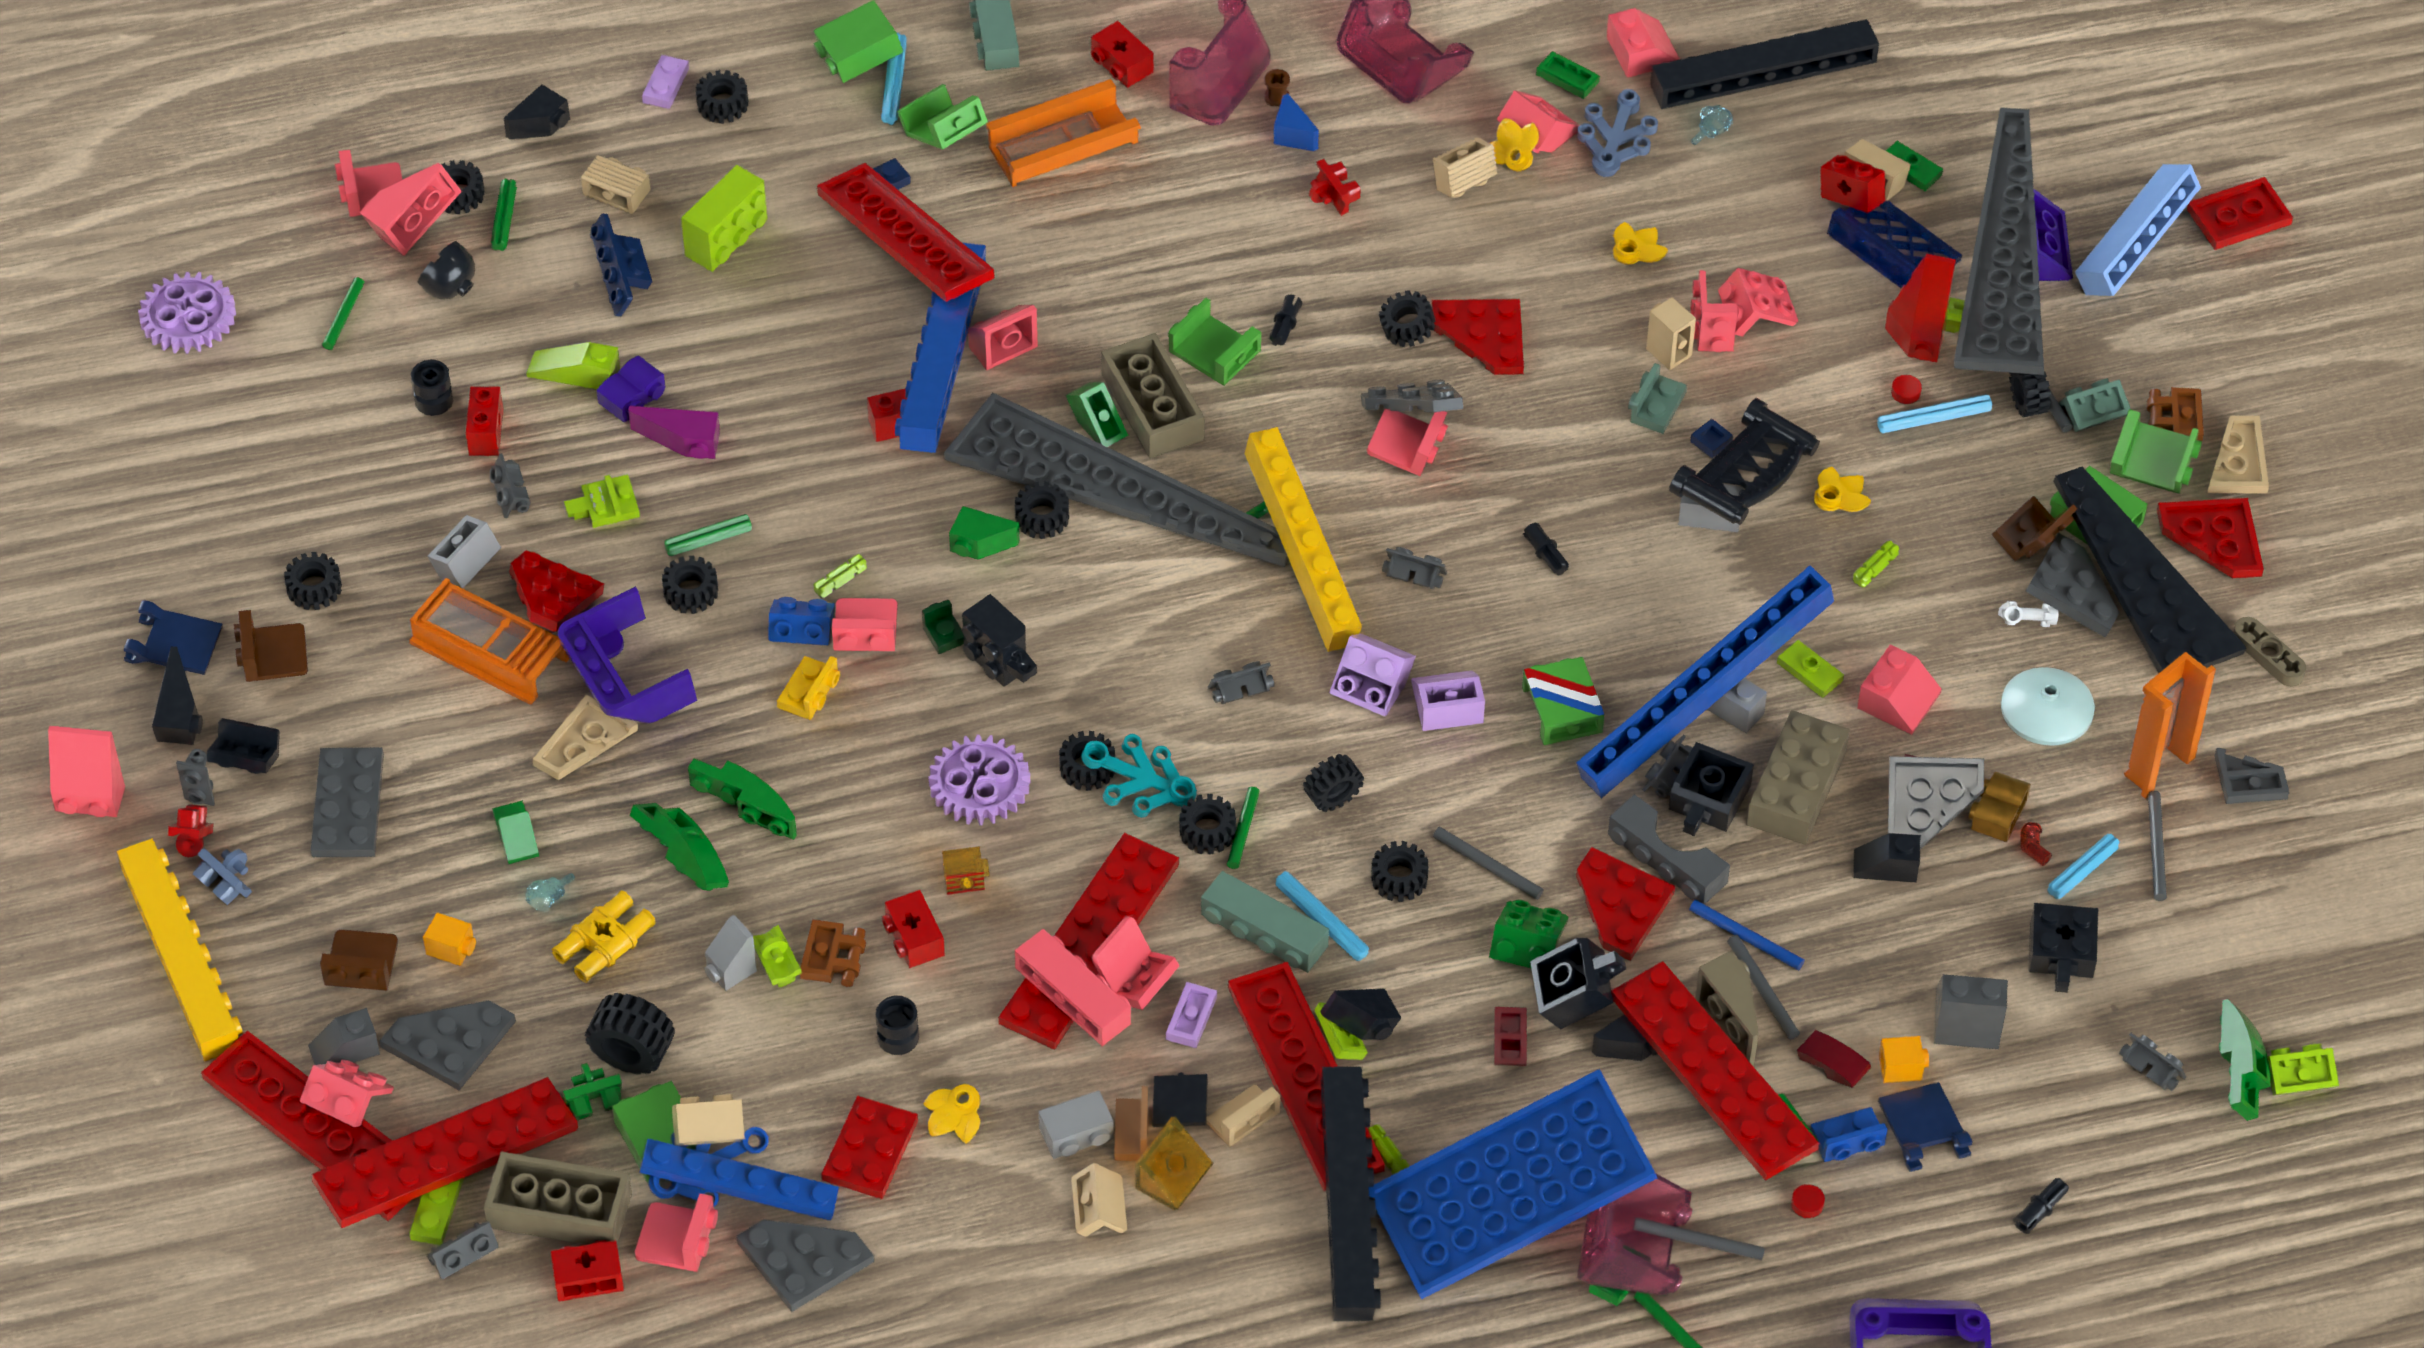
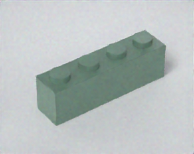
M1010 0L970 1L971 19L976 18L977 21L973 22L974 38L980 39V43H976L978 60H984L985 70L1019 67V46Z
M1221 871L1201 896V915L1212 924L1223 926L1240 939L1245 938L1256 944L1262 951L1272 953L1285 962L1288 961L1289 966L1293 968H1300L1308 973L1329 946V928L1224 871Z

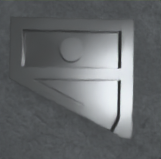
M2216 748L2214 756L2226 804L2288 799L2289 788L2282 766L2269 762L2263 763L2256 758L2246 755L2244 759L2225 754L2226 749Z

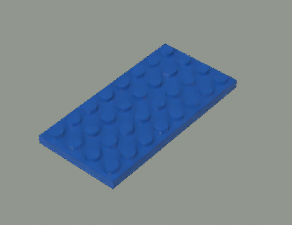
M1598 1069L1374 1184V1187H1369L1370 1198H1375L1376 1210L1422 1300L1646 1185L1658 1177L1601 1070Z

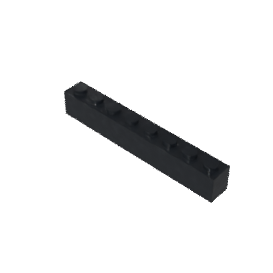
M1868 19L1653 65L1650 85L1660 108L1666 109L1877 63L1879 42Z
M1362 1066L1323 1067L1320 1082L1333 1321H1373L1375 1309L1381 1308L1380 1289H1374V1278H1379V1259L1372 1256V1248H1377V1228H1371L1370 1220L1376 1214L1375 1198H1369V1187H1374V1170L1367 1167V1157H1372V1138H1366L1365 1128H1370L1371 1121L1370 1108H1364V1098L1369 1097L1368 1078H1362Z

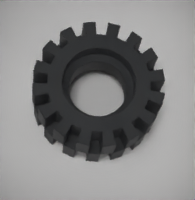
M716 70V75L714 76L709 72L706 74L707 79L702 77L699 80L700 84L697 83L696 100L699 113H702V117L705 119L709 117V121L713 123L716 119H719L721 124H724V119H728L730 123L734 121V116L737 119L741 118L742 113H746L749 104L747 84H745L744 78H739V74L736 72L731 76L729 70H725V74H721L720 70ZM718 94L731 95V97L722 100L712 98Z
M452 160L449 166L445 163L441 164L456 184L467 185V187L461 189L462 192L447 207L445 212L450 214L452 210H455V214H460V210L464 209L465 213L470 212V206L476 209L478 202L482 203L483 196H485L480 169L478 167L474 168V164L471 162L466 166L465 160H460L459 164H455V160Z
M1410 290L1405 291L1404 296H1401L1400 292L1395 293L1396 299L1390 296L1387 299L1388 305L1383 303L1381 306L1382 311H1379V320L1386 338L1391 340V343L1394 345L1399 343L1400 347H1405L1406 342L1409 343L1410 347L1415 346L1414 341L1416 340L1420 344L1423 343V336L1427 338L1431 336L1430 330L1434 331V323L1436 322L1427 297L1425 295L1420 296V293L1417 291L1412 296ZM1405 315H1418L1409 323H1397Z
M2044 371V375L2010 373L2009 382L2012 385L2010 386V391L2013 392L2012 399L2013 402H2016L2015 407L2016 410H2019L2020 416L2029 417L2047 413L2050 410L2049 405H2051L2049 398L2051 391L2048 390L2050 385L2049 381H2046V372Z
M1039 481L1034 482L1033 488L1029 484L1024 486L1025 492L1020 490L1018 497H1015V520L1019 522L1021 532L1026 534L1029 531V537L1035 538L1036 534H1040V539H1045V534H1049L1050 538L1054 537L1055 530L1059 534L1063 532V526L1067 527L1069 519V499L1066 496V492L1063 489L1059 491V486L1056 484L1051 488L1050 482L1044 481V486H1040ZM1037 506H1048L1053 509L1048 514H1036L1030 510Z
M312 552V557H307V554L304 553L301 554V560L297 557L292 559L293 565L288 563L286 566L287 571L284 572L287 594L291 602L294 601L297 607L303 604L306 610L310 609V605H314V609L319 610V604H323L326 608L330 606L329 599L333 602L338 599L337 594H341L342 582L338 564H335V560L332 557L328 559L327 554L324 553L318 557L317 552ZM318 576L324 578L317 585L308 586L302 584L309 577Z
M689 555V560L685 561L684 556L679 557L678 564L673 560L670 562V568L666 566L664 569V574H662L664 598L668 605H672V609L677 611L680 607L681 613L685 614L687 609H691V614L697 613L696 608L700 607L701 611L707 609L706 603L710 606L714 604V598L717 599L719 590L716 569L712 568V563L709 561L705 563L702 557L695 561V557ZM687 580H696L702 583L694 589L679 587L682 582Z
M1084 731L1078 732V738L1072 734L1069 736V742L1064 740L1062 743V748L1059 750L1061 776L1063 779L1066 778V783L1070 786L1075 782V789L1080 790L1082 785L1086 786V791H1091V785H1095L1096 789L1102 788L1101 781L1108 784L1110 777L1113 778L1115 774L1114 771L1104 767L1091 769L1075 761L1081 757L1086 744L1091 741H1100L1108 748L1109 756L1115 758L1114 746H1112L1109 738L1104 741V735L1101 733L1095 737L1094 731H1089V736H1084Z
M1337 754L1335 759L1333 756H1330L1327 762L1321 761L1318 763L1320 766L1318 768L1314 767L1311 770L1312 775H1307L1305 778L1306 782L1303 783L1304 791L1317 809L1327 812L1328 809L1330 811L1335 810L1337 805L1339 808L1344 806L1343 802L1346 800L1350 802L1353 799L1351 796L1353 794L1357 795L1360 792L1358 788L1363 787L1364 783L1362 781L1364 776L1348 755L1344 754L1342 756Z
M1202 794L1197 795L1196 802L1192 798L1189 799L1187 806L1183 805L1179 816L1180 836H1182V842L1184 844L1188 843V848L1192 851L1197 847V853L1203 854L1204 849H1208V855L1214 854V848H1217L1218 852L1224 851V845L1227 847L1231 845V840H1234L1236 832L1235 810L1231 808V803L1227 800L1223 804V797L1221 796L1213 800V794H1207V799H1203ZM1202 819H1214L1220 825L1217 828L1205 830L1197 827L1196 822Z
M1396 841L1391 842V848H1388L1386 844L1381 846V852L1377 850L1372 859L1371 881H1373L1374 889H1379L1378 894L1382 897L1387 893V900L1393 901L1394 896L1398 897V902H1404V896H1407L1409 901L1413 900L1414 892L1419 896L1422 894L1423 888L1425 889L1427 886L1428 858L1425 857V852L1422 849L1417 852V845L1412 843L1410 848L1407 847L1406 841H1402L1401 846H1397ZM1394 866H1405L1411 869L1412 873L1406 877H1396L1388 873V869Z

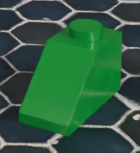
M1089 382L1065 395L1077 422L1095 442L1109 447L1129 436L1104 382Z
M962 506L949 532L950 551L962 557H971L979 560L1018 546L1020 542L1019 522Z

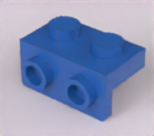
M792 597L774 599L769 611V641L829 645L830 626L835 615V604L827 603L822 599H813L809 602L796 601Z

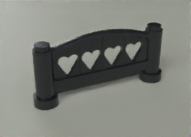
M1755 398L1749 404L1742 417L1741 423L1747 427L1697 474L1693 469L1683 465L1673 477L1669 491L1678 497H1688L1732 524L1737 523L1741 525L1748 515V508L1765 500L1780 489L1793 474L1802 454L1812 456L1818 449L1820 441L1812 433L1768 409V404ZM1766 442L1784 445L1788 449H1783L1782 454L1778 455L1771 451ZM1752 456L1768 458L1773 462L1768 464V468H1762L1757 465ZM1737 469L1755 472L1759 476H1755L1753 482H1748L1743 479ZM1723 483L1742 486L1745 490H1740L1739 495L1735 496L1728 492Z

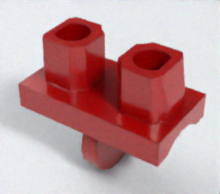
M1325 159L1317 161L1316 165L1320 171L1316 179L1310 183L1312 186L1309 191L1310 199L1314 203L1324 202V204H1329L1332 202L1340 215L1349 213V203L1360 199V186L1354 180L1342 184V181L1347 180L1348 172L1341 161L1328 165Z
M189 804L186 805V808H179L177 823L168 827V836L178 835L175 842L176 849L184 857L196 856L204 847L203 837L213 833L214 823H206L207 806Z

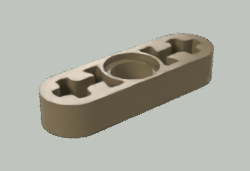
M2242 617L2237 620L2233 633L2245 645L2246 653L2283 685L2293 687L2302 683L2306 664L2296 653L2257 619ZM2264 647L2274 648L2278 654L2275 656H2267L2261 651V649Z

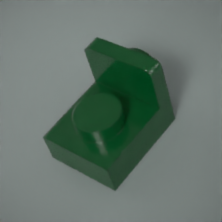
M950 600L931 604L922 610L923 630L938 654L964 644L963 632L953 616Z

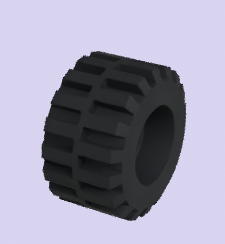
M614 993L613 995L605 996L600 1002L585 1032V1040L590 1046V1050L610 1066L627 1073L650 1074L652 1071L655 1072L660 1066L674 1037L675 1028L672 1026L671 1019L666 1017L667 1014L653 1003L631 994Z

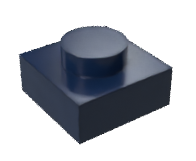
M896 158L873 168V170L898 190L911 184L910 175Z
M1711 418L1691 434L1690 442L1710 458H1713L1732 442L1733 434Z

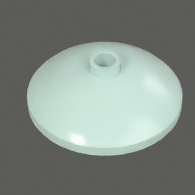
M2049 667L2032 668L2017 674L2006 685L2001 700L2003 717L2008 726L2017 735L2030 742L2049 746L2066 744L2081 737L2090 727L2095 710L2092 694L2079 678L2066 671Z

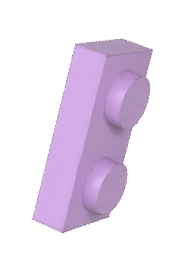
M661 55L642 94L643 103L670 109L689 70V62Z
M1186 982L1166 1031V1040L1197 1048L1217 999V990Z

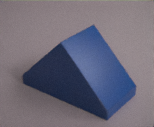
M1288 93L1283 95L1274 123V144L1308 151L1317 150L1318 128Z

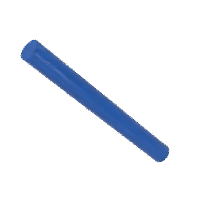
M1697 900L1692 902L1689 911L1733 935H1738L1740 939L1799 971L1802 968L1805 959Z

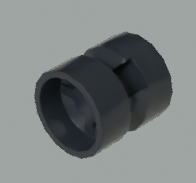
M433 359L424 360L416 364L411 371L416 408L421 413L430 416L441 415L447 412L453 404L448 367L441 361Z
M891 996L881 1001L876 1008L877 1040L880 1047L892 1055L909 1053L919 1042L918 1011L915 1003L904 996Z

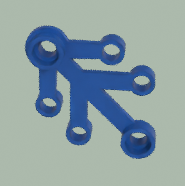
M752 1127L744 1132L745 1139L735 1142L711 1154L727 1159H732L745 1152L758 1154L766 1149L769 1138L762 1128ZM674 1132L670 1137L672 1145H675ZM755 1135L758 1137L759 1145L757 1147L749 1145V1136ZM698 1144L695 1150L708 1153L711 1144ZM651 1175L649 1177V1188L658 1198L668 1199L679 1194L697 1201L699 1193L709 1192L714 1196L713 1206H716L719 1201L717 1192L706 1189L702 1190L671 1180L670 1187L664 1189L659 1184V1177Z

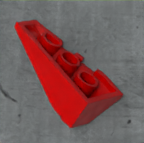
M1926 254L1913 271L1910 280L1900 289L1897 298L1892 300L1888 306L1885 330L1908 357L1936 363L1938 361L1945 333L1956 259Z

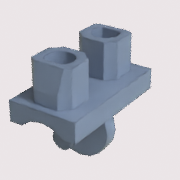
M205 848L197 854L203 861L192 874L207 887L219 875L223 877L222 881L212 892L225 904L228 905L240 893L245 898L250 895L252 890L234 875L238 872L241 875H245L248 872V867L245 866L247 855L244 851L240 849L233 852L227 849L224 850L221 854V857L224 859L223 864Z

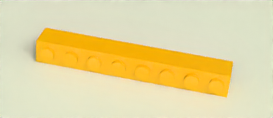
M1276 427L1250 433L1244 454L1328 652L1346 648L1349 637L1360 634L1362 624L1280 431Z
M153 838L118 850L116 852L122 873L204 1062L216 1058L239 1038V1035L243 1034V1030L238 1017L234 1016L231 1018L229 1010H232V1005L227 992L220 993L218 986L222 985L217 969L215 967L210 969L207 962L211 961L206 944L199 945L197 938L201 937L198 926L194 919L189 921L186 914L190 913L184 895L178 897L176 890L180 888L174 872L168 873L166 867L169 866L166 853L163 848L157 849Z

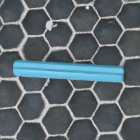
M897 32L903 53L887 61L881 114L883 123H888L889 125L895 124L899 116L897 111L900 107L907 37L900 35L899 32Z
M1988 394L1882 415L1878 417L1877 425L1881 433H1888L1989 412L1992 410V400Z
M1287 871L1278 875L1276 886L1311 919L1329 928V936L1356 961H1361L1368 955L1369 947L1293 875Z

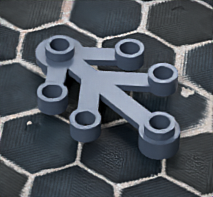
M1625 89L1618 95V114L1612 128L1602 117L1603 109L1597 103H1590L1585 108V118L1587 121L1592 122L1593 125L1585 123L1578 127L1577 138L1585 143L1594 155L1592 166L1595 172L1602 177H1611L1616 174L1621 162L1636 156L1649 154L1651 141L1644 136L1653 135L1657 132L1658 120L1653 116L1643 117L1641 125L1624 131L1629 116L1636 114L1640 107V97L1632 89ZM1594 126L1607 142L1605 150L1594 138ZM1634 140L1633 146L1617 151L1618 146Z

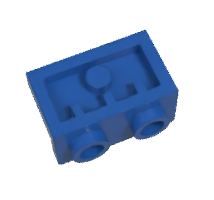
M1872 1107L1812 1123L1810 1130L1819 1141L1818 1150L1824 1162L1844 1160L1852 1154L1863 1151H1875L1885 1145L1888 1131L1885 1123L1879 1124Z

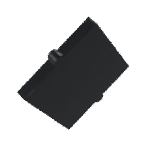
M1180 1072L1178 1075L1154 1076L1153 1128L1177 1127V1129H1182L1183 1126L1206 1125L1208 1075H1184V1073Z

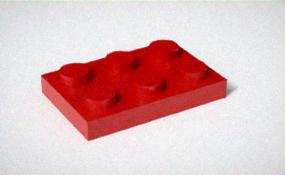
M2266 177L2190 201L2187 206V211L2214 250L2289 226L2293 220L2292 214Z
M857 1096L821 1173L822 1181L883 1199L918 1123V1114Z

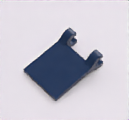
M142 600L138 609V613H141L139 623L153 625L146 645L134 639H127L124 646V652H126L124 661L132 664L150 662L166 666L170 648L175 646L178 648L185 671L205 675L223 627L222 623L163 610L150 601Z
M1939 1082L1878 1098V1103L1902 1149L1909 1172L1922 1169V1164L1919 1160L1923 1158L1921 1148L1947 1141H1952L1958 1159L1971 1156L1968 1146L1972 1145V1139L1969 1133L1963 1130Z

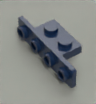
M602 213L596 223L592 225L590 237L594 243L596 257L602 270L603 281L607 287L610 304H612L615 316L622 317L633 300L630 286L648 289L653 281L640 239L614 234L609 215Z

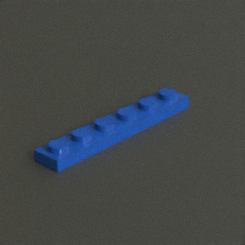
M649 1138L645 1145L639 1173L831 1221L834 1214L839 1189L838 1186Z

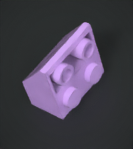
M1361 633L1352 635L1348 639L1329 693L1386 716L1405 687L1416 656Z
M1472 670L1411 679L1422 731L1484 723L1485 699L1480 678Z

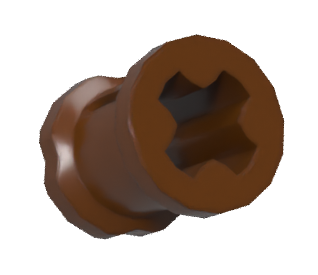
M1273 69L1268 71L1264 78L1265 85L1267 86L1265 102L1272 107H1280L1283 95L1289 94L1287 87L1290 84V76L1284 70Z

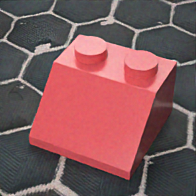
M1636 8L1608 15L1607 40L1627 78L1652 72L1653 65L1680 60L1659 20Z
M1515 90L1496 119L1500 123L1505 118L1511 119L1521 129L1530 123H1535L1539 133L1538 143L1532 150L1535 153L1540 151L1552 153L1577 134L1578 127L1580 126L1542 97Z
M1017 305L968 328L969 348L986 370L1038 347L1037 309L1034 305Z
M1890 644L1861 685L1857 708L1912 735L1941 694L1942 689L1916 656Z

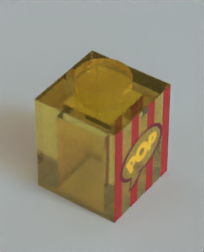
M980 846L942 851L947 895L985 890L984 877H990L988 859L981 858Z

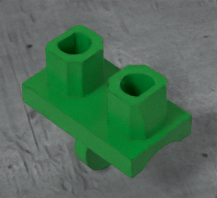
M588 1063L580 1065L582 1074L571 1077L573 1086L577 1087L564 1090V1097L562 1098L565 1104L570 1107L577 1121L593 1115L589 1100L601 1097L605 1111L613 1110L612 1106L622 1100V1080L620 1074L603 1078L605 1075L602 1068L591 1071Z

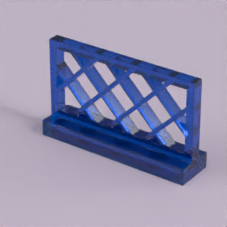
M1889 201L1879 205L1884 212L1872 210L1866 213L1851 207L1847 210H1843L1840 207L1832 212L1827 234L1900 288L1907 284L1913 271L1924 258L1914 256V251L1928 252V254L1932 255L1934 253L1944 254L1948 258L1956 259L1955 265L1961 262L1962 254ZM1854 217L1865 218V223H1861ZM1870 219L1885 220V225L1871 224ZM1890 221L1901 222L1905 227L1891 226ZM1876 233L1886 234L1887 239L1881 238ZM1892 235L1906 236L1907 241L1892 240ZM1912 237L1922 238L1927 243L1912 242ZM1898 249L1908 250V255H1904Z

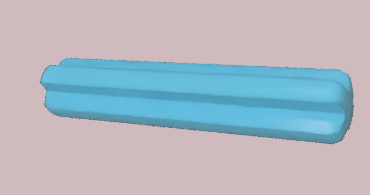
M2106 834L2049 883L2048 893L2053 895L2055 899H2061L2118 849L2119 840L2112 834Z

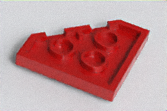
M1520 299L1432 300V310L1436 319L1434 331L1440 336L1446 335L1455 342V347L1470 358L1476 357L1483 362L1485 369L1494 375L1524 374Z
M2248 498L2158 503L2157 514L2161 533L2231 578L2262 577L2264 567Z
M526 550L510 563L509 574L512 580L516 581V590L522 604H525L527 607L529 621L553 632H557L563 622L577 616L600 597L604 591L605 583L595 580L589 575L567 568L564 564L546 559L536 552Z
M1593 847L1590 848L1576 872V878L1579 886L1583 889L1591 919L1595 922L1599 933L1598 938L1602 948L1610 952L1615 951L1624 959L1631 961L1675 894V886Z

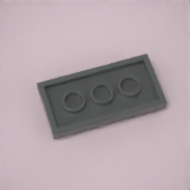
M383 747L320 748L311 841L312 857H375L384 760Z

